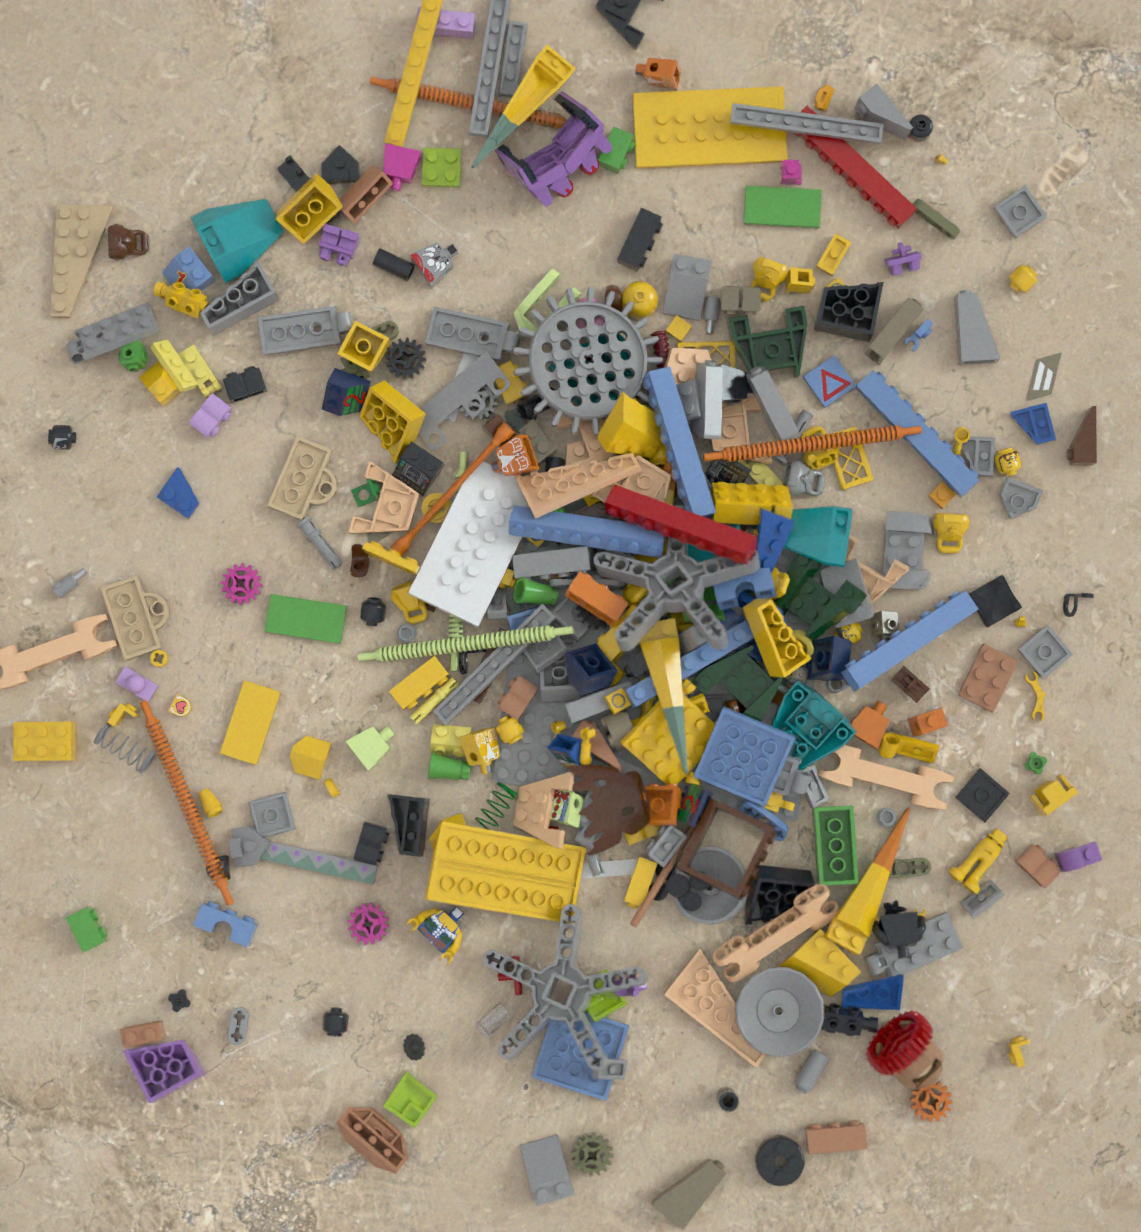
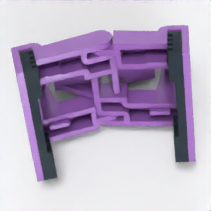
M563 91L554 100L568 112L570 117L552 139L553 142L520 160L513 156L510 149L504 144L494 150L505 170L519 180L531 192L532 196L538 198L545 206H549L553 202L548 188L554 190L560 197L571 195L574 186L567 178L568 173L572 175L578 167L587 175H592L598 170L599 161L596 158V150L593 146H596L606 154L612 150L611 143L603 134L604 124L588 108Z

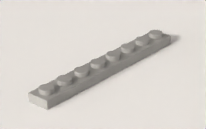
M491 0L469 128L470 136L488 138L510 0Z
M736 103L732 105L730 124L881 144L884 124Z
M541 604L517 629L521 631L523 628L526 630V628L531 629V627L536 628L538 626L550 625L557 617L544 604ZM531 643L512 644L511 646L502 645V647H498L433 712L448 726Z

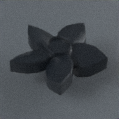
M895 900L892 904L889 902L883 903L885 915L900 914L899 912L906 911L905 907L899 906L898 900Z

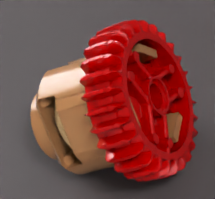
M905 1011L904 1014L899 1013L898 1017L893 1016L891 1021L887 1020V1024L882 1025L877 1034L872 1036L873 1041H870V1046L867 1047V1060L875 1071L881 1075H894L906 1088L923 1089L932 1085L940 1077L943 1069V1053L931 1040L933 1037L932 1026L917 1011Z

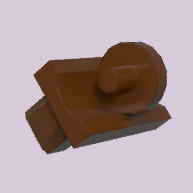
M905 666L891 679L915 703H918L930 689Z

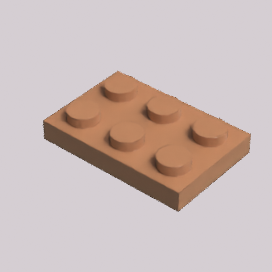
M982 644L958 696L990 712H994L1018 660L986 644Z

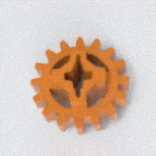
M939 1080L936 1084L934 1082L926 1088H918L917 1091H911L915 1096L909 1098L910 1101L914 1102L910 1107L917 1109L914 1113L916 1116L922 1114L921 1120L923 1121L928 1117L930 1123H932L933 1118L939 1122V1116L942 1115L946 1118L947 1116L944 1112L951 1111L948 1104H953V1101L948 1099V1097L952 1096V1094L946 1092L948 1089L946 1085L941 1087L942 1082ZM931 1088H936L940 1090L941 1093L935 1094L933 1093ZM924 1092L922 1098L919 1099L920 1094ZM929 1094L935 1099L933 1100V1107L927 1103L930 1100ZM941 1102H944L942 1108L939 1110ZM928 1108L931 1113H926L921 1109Z

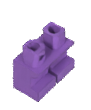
M325 224L322 238L319 242V258L324 261H330L331 255L334 253L338 255L336 263L346 267L350 258H354L361 239L359 233L345 229L341 230L339 227Z

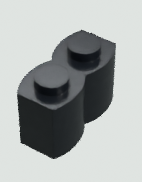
M250 366L245 368L243 373L237 374V372H232L223 379L231 403L267 392L259 367Z
M365 821L353 859L375 866L377 862L381 863L384 851H381L382 844H387L390 834L386 832L387 827Z

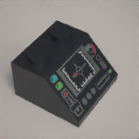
M411 441L401 456L392 476L424 497L445 465L444 462Z
M723 459L712 460L705 472V476L711 484L712 482L744 483L751 469L737 461L733 462L732 459L731 462L723 461Z

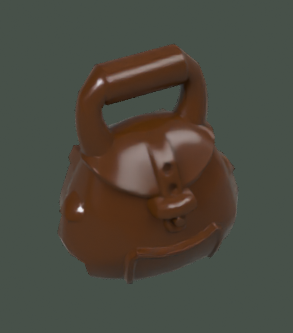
M113 224L109 226V258L122 260L129 255H145L149 251V236L144 231L129 230L123 225ZM137 235H141V251L136 249Z

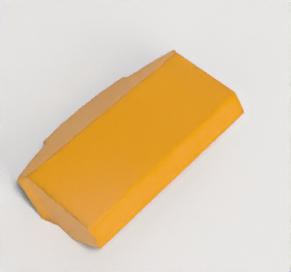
M823 85L818 90L815 97V108L822 111L827 110L835 90L833 87Z

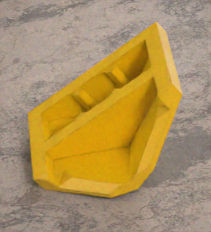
M305 736L293 745L290 759L294 771L320 780L332 743Z

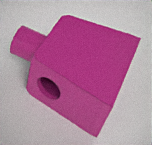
M385 144L384 173L394 183L389 188L390 190L400 192L402 182L411 184L422 158L421 151Z

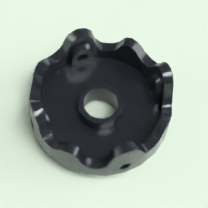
M775 1135L760 1144L755 1154V1165L758 1173L767 1183L774 1186H787L795 1182L803 1172L805 1164L804 1154L800 1146L793 1139L784 1135ZM778 1156H783L786 1159L785 1164L781 1167L775 1165V1159Z

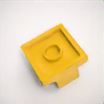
M1063 774L1056 776L1058 780L1053 782L1050 780L1046 781L1034 790L1035 794L1028 796L1039 815L1048 816L1079 793L1074 786H1071Z

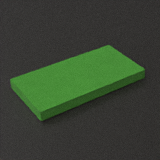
M746 186L744 224L820 228L822 190Z
M271 594L264 632L341 644L347 606Z

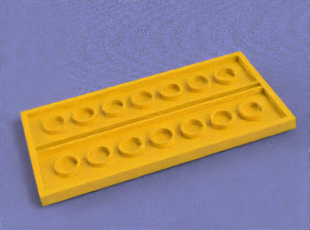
M784 86L633 93L636 169L779 163L783 159L787 160L786 131L730 124L733 103L785 110Z
M439 821L425 899L560 922L564 906L568 904L576 906L586 847L563 843V848L559 849L537 838ZM574 911L572 913H569L570 917L574 915Z

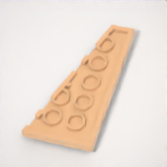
M633 453L610 457L608 460L601 462L593 460L590 461V464L585 465L577 463L550 468L548 472L538 473V471L531 472V475L526 476L518 474L514 475V478L536 519L641 471V468Z
M699 948L664 995L754 1067H757L766 1054L755 1050L743 1038L736 1023V1003Z

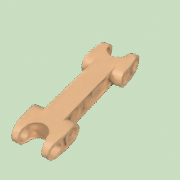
M107 614L76 621L71 624L74 633L19 653L15 645L0 649V666L3 669V675L0 678V690L22 685L28 682L25 673L70 656L82 653L83 659L89 660L118 646L116 640L100 642L96 637L98 627L108 621Z
M847 745L833 752L839 760L836 769L832 771H818L819 777L833 783L852 787L855 778L911 793L910 803L946 810L948 804L943 803L934 796V787L939 782L953 783L954 781L953 776L925 766H919L918 774L862 760L860 759L862 750Z
M817 884L805 890L795 898V906L746 938L735 936L720 946L714 952L713 960L719 966L728 965L724 971L726 979L729 982H737L758 969L760 959L808 928L815 931L830 923L840 908L835 901L825 902L830 894L827 886ZM824 890L822 894L816 895L819 891ZM835 907L832 912L827 913L830 908ZM725 954L722 959L718 960L720 955ZM737 971L735 975L729 976L732 972Z

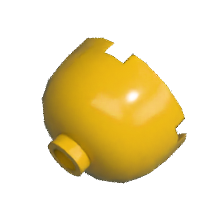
M632 282L622 292V310L631 301L634 305L627 316L637 320L645 317L649 318L654 314L658 306L659 299L656 290L647 282Z

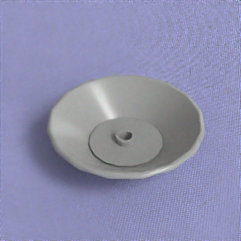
M788 967L768 968L753 975L741 988L736 1002V1023L743 1038L755 1050L772 1057L792 1056L807 1049L819 1035L824 1021V1004L817 986L803 973ZM777 1007L782 1009L780 1014L775 1013Z

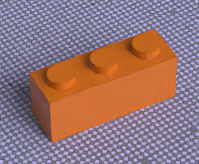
M581 572L578 573L564 595L612 627H614L629 604L623 596L615 595L609 591L606 585L598 584L589 574Z

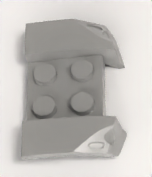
M887 511L883 575L886 576L895 559L910 567L909 571L890 588L924 589L927 587L932 572L922 571L925 534H934L932 520L928 515Z

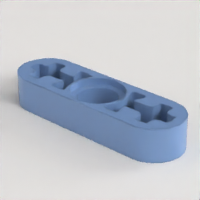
M748 799L742 801L740 812L757 820L760 817L767 818L769 822L766 824L772 825L776 831L775 834H777L774 840L782 841L786 839L788 826L760 804Z

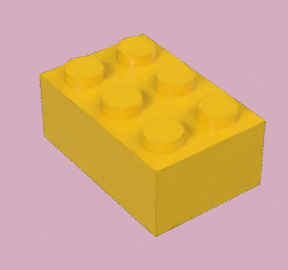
M13 722V761H76V722Z

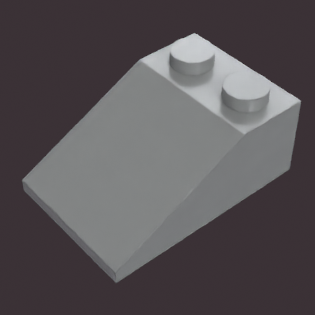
M875 84L859 97L855 106V113L861 120L884 124L883 131L903 140L908 138L913 128L912 125L878 84Z
M674 254L663 314L677 315L682 318L700 321L712 261Z
M857 558L846 561L845 567L830 566L820 569L824 588L834 595L846 579L867 594V597L858 609L851 615L848 614L840 623L835 625L836 628L874 616L875 609Z
M576 639L562 640L569 651L577 649ZM565 655L540 671L542 702L580 699V694L569 681Z
M558 1134L520 1145L536 1206L574 1195V1189Z

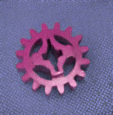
M241 563V567L234 564L233 570L227 568L228 575H222L226 579L225 581H220L221 584L225 585L221 591L227 592L225 595L227 599L232 597V603L238 600L239 605H242L243 601L250 604V598L256 600L255 594H261L258 587H263V584L258 581L262 577L256 576L259 571L257 569L252 571L253 566L249 565L246 568L244 563ZM238 572H247L248 574H245L244 576H240V575H238L237 573H238ZM231 578L233 579L232 587L229 586ZM237 578L244 582L246 589L238 587L240 584ZM253 579H254V588H253V590H252V589H251V582H252ZM242 592L245 593L246 596L239 597L236 596V594Z
M363 903L362 909L355 907L356 913H350V916L353 918L347 920V923L351 924V927L347 929L348 931L353 930L354 933L351 937L357 936V943L364 940V945H367L368 941L374 945L375 939L378 941L382 940L381 934L387 935L384 928H389V925L385 924L389 917L384 918L383 915L386 911L380 912L379 905L373 908V903H370L369 907H366L365 903ZM369 911L376 913L379 917L371 916ZM362 913L361 921L356 923L358 915ZM366 918L373 922V925L370 926L371 929H368V926L364 927L363 923L366 922ZM381 924L379 932L375 935L374 930L376 926ZM357 930L366 932L368 937L361 935Z

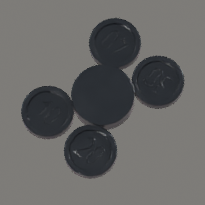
M660 864L656 866L657 876H659L664 868ZM673 866L666 878L668 880L667 885L663 883L653 900L662 901L669 892L675 898H683L682 905L686 910L691 912L697 911L701 907L702 899L696 892H690V889L692 887L694 890L701 891L708 885L691 876L688 879L682 874H675V867ZM653 882V883L650 885L649 891H650V889L652 888V886H653V884H654L655 882Z

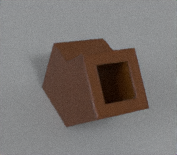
M776 691L771 702L780 706L785 694Z

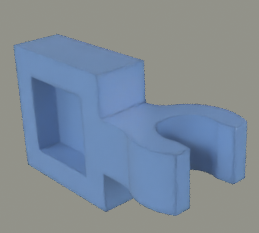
M927 319L912 336L904 341V345L910 341L913 342L914 347L911 351L914 352L919 346V339L921 337L925 339L932 332L930 328L933 323Z

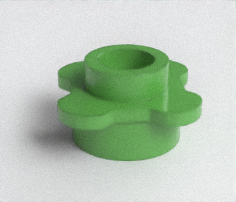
M1035 752L1029 754L1028 762L1025 763V769L1035 771L1037 775L1042 774L1047 759L1037 756Z

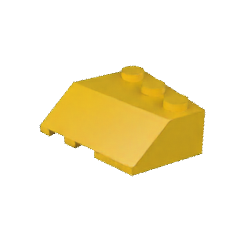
M384 380L369 388L359 417L372 434H376L382 441L381 446L384 450L388 449L393 456L391 459L396 464L411 441L415 443L426 413Z
M821 929L815 930L777 966L788 967L803 973L817 986L820 992L830 997L847 986L861 973L834 942L825 938V933Z

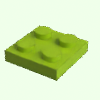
M423 148L422 187L460 188L461 149Z

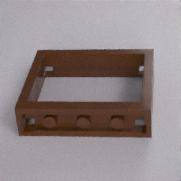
M711 798L677 865V869L742 901L743 897H746L750 892L751 887L749 885L752 879L755 880L760 870L758 866L760 862L765 861L768 855L766 850L769 844L772 845L777 835L775 834L776 831L774 827ZM718 809L765 831L737 890L690 868Z

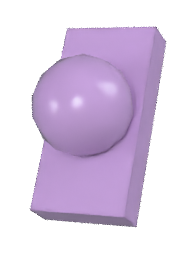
M127 666L124 667L115 682L143 700H147V702L151 700L159 687Z

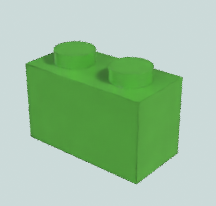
M613 126L607 139L612 145V150L607 154L602 152L598 161L600 167L619 174L621 169H625L628 162L626 156L628 152L632 153L636 142H634L633 134Z
M91 906L66 917L82 952H86L107 941V932L103 926H100L98 922L99 915Z

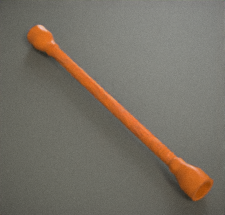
M503 422L486 449L479 454L478 458L459 476L460 478L441 496L442 498L420 519L419 523L410 532L397 539L391 548L403 556L408 551L411 542L415 539L414 537L443 507L452 494L461 487L460 485L472 475L475 469L482 464L485 458L494 451L495 447L511 438L515 433L514 430Z

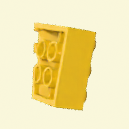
M622 392L599 432L597 439L606 452L618 454L633 453L634 456L639 455L640 457L653 458L661 444L660 427L655 423V411L647 406H643L636 399H632Z

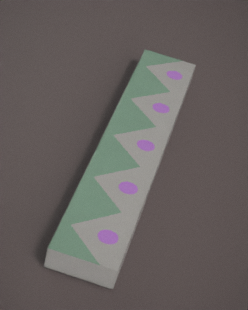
M269 841L271 843L270 846L260 857L263 860L372 885L374 884L378 866Z

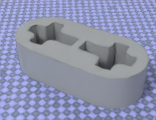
M243 1007L234 1009L230 1016L228 1039L234 1045L243 1043L247 1037L249 1013ZM242 1011V1015H245V1018L241 1019L239 1025L235 1014ZM237 1027L240 1028L239 1034L242 1035V1038H239L238 1041H236L235 1037H232V1034L236 1033Z

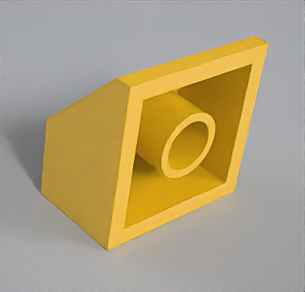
M354 321L337 355L372 372L383 358L390 345V339Z

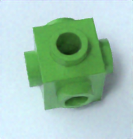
M134 341L122 346L121 353L118 355L119 363L130 372L145 369L146 362L148 361L146 347L140 341Z

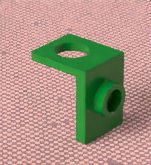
M369 478L366 479L368 483L351 490L358 507L379 499L377 493H380L377 482L373 483ZM361 490L369 492V497L365 501L358 498V493Z

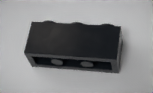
M641 207L617 258V263L638 272L640 267L644 268L648 259L645 255L648 250H652L655 244L653 238L656 233H660L663 227L661 216Z

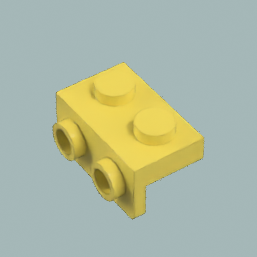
M433 724L430 753L441 756L466 757L459 737L471 733V727Z

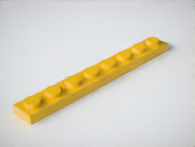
M444 0L422 1L384 141L387 144L404 147Z

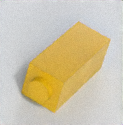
M638 857L624 901L627 902L626 906L634 909L641 906L647 896L657 862Z

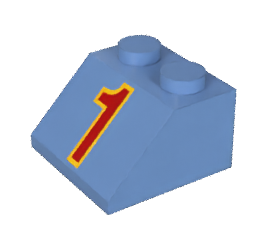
M190 246L176 255L162 272L171 285L180 282L185 285V288L191 290L199 289L202 291L216 281Z

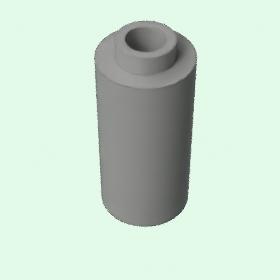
M813 1049L794 1081L797 1084L795 1088L805 1094L807 1091L811 1092L830 1058L820 1051Z

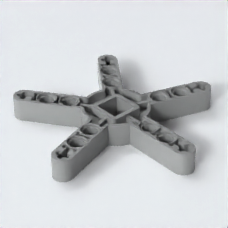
M676 505V507L683 509V505ZM670 536L668 537L667 555L659 558L653 564L607 552H599L594 557V564L600 576L647 588L649 593L615 632L618 646L622 651L632 650L665 612L675 613L682 611L685 612L712 648L716 650L725 648L728 644L725 628L701 599L705 587L753 574L760 569L759 555L756 550L747 565L735 563L723 556L697 563L688 556V543H682ZM681 576L685 582L670 591L666 584Z
M568 904L562 909L555 963L546 966L541 971L496 950H488L483 955V962L486 966L531 987L535 1004L530 1012L500 1043L498 1053L502 1058L510 1060L517 1058L553 1019L556 1021H566L591 1069L604 1071L609 1065V1059L584 1012L590 1004L591 996L642 986L647 982L648 974L639 967H631L586 976L582 970L577 968L583 912L575 905ZM576 912L572 917L569 916V913ZM572 928L574 934L571 938H567L566 931ZM566 948H570V950H571L570 956L567 957V958H564V956H563L564 950H565ZM493 956L502 962L500 964L493 962L491 957ZM513 962L514 970L508 972L507 966ZM530 970L531 978L526 981L524 974ZM637 972H638L639 974H641V977H639L638 980H636V979H634V978H631V979L628 978V976H630V977L636 976V975H637ZM618 975H621L623 981L620 985L616 986L614 980ZM559 979L574 986L565 1005L550 998ZM599 979H602L604 982L601 989L596 988V982ZM535 1016L539 1018L537 1026L532 1025V1019ZM582 1021L584 1023V1029L581 1032H578L576 1030L577 1023ZM524 1030L526 1037L523 1041H520L519 1033ZM588 1039H592L593 1047L587 1050L585 1043ZM507 1047H511V1048H510L511 1054H508V1053H507V1052H508V1050L506 1049ZM596 1057L602 1059V1061H600V1066L595 1065V1063L597 1062Z

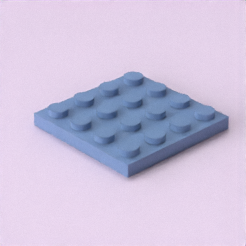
M723 706L693 777L765 807L796 736Z
M585 1011L584 1013L607 1057L620 1058L629 1025L608 1018H603L594 1023L588 1012ZM551 1019L532 1078L606 1101L613 1079L592 1078L593 1069L587 1064L566 1021ZM582 1021L576 1025V1030L581 1032L584 1029ZM588 1039L585 1043L587 1050L593 1047L592 1039Z

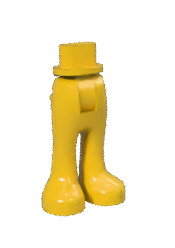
M995 828L991 834L988 833L987 837L977 844L969 857L959 867L950 868L948 874L961 883L973 865L980 860V864L962 884L964 888L977 895L980 891L979 880L997 859L1001 849L1005 846L1003 843L1008 837Z

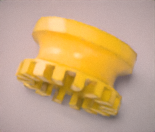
M155 650L152 652L150 660L154 666L163 667L168 663L169 656L163 650ZM156 654L164 655L161 664L160 662H155Z

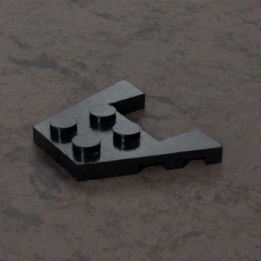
M599 0L596 4V9L637 50L645 33L630 26L629 22L642 0Z

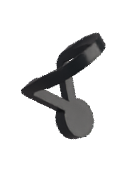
M1066 594L1063 602L1065 616L1073 617L1078 607V597L1094 598V594ZM1070 596L1074 597V607L1071 613L1068 610Z
M487 649L460 652V673L462 675L467 674L468 653H485Z
M218 856L215 860L225 861L223 866L226 876L223 878L227 877L229 880L231 878L229 856ZM209 866V867H206V872H207V875L210 877L209 874L211 873V871H210V872L207 871V869L210 868V866Z

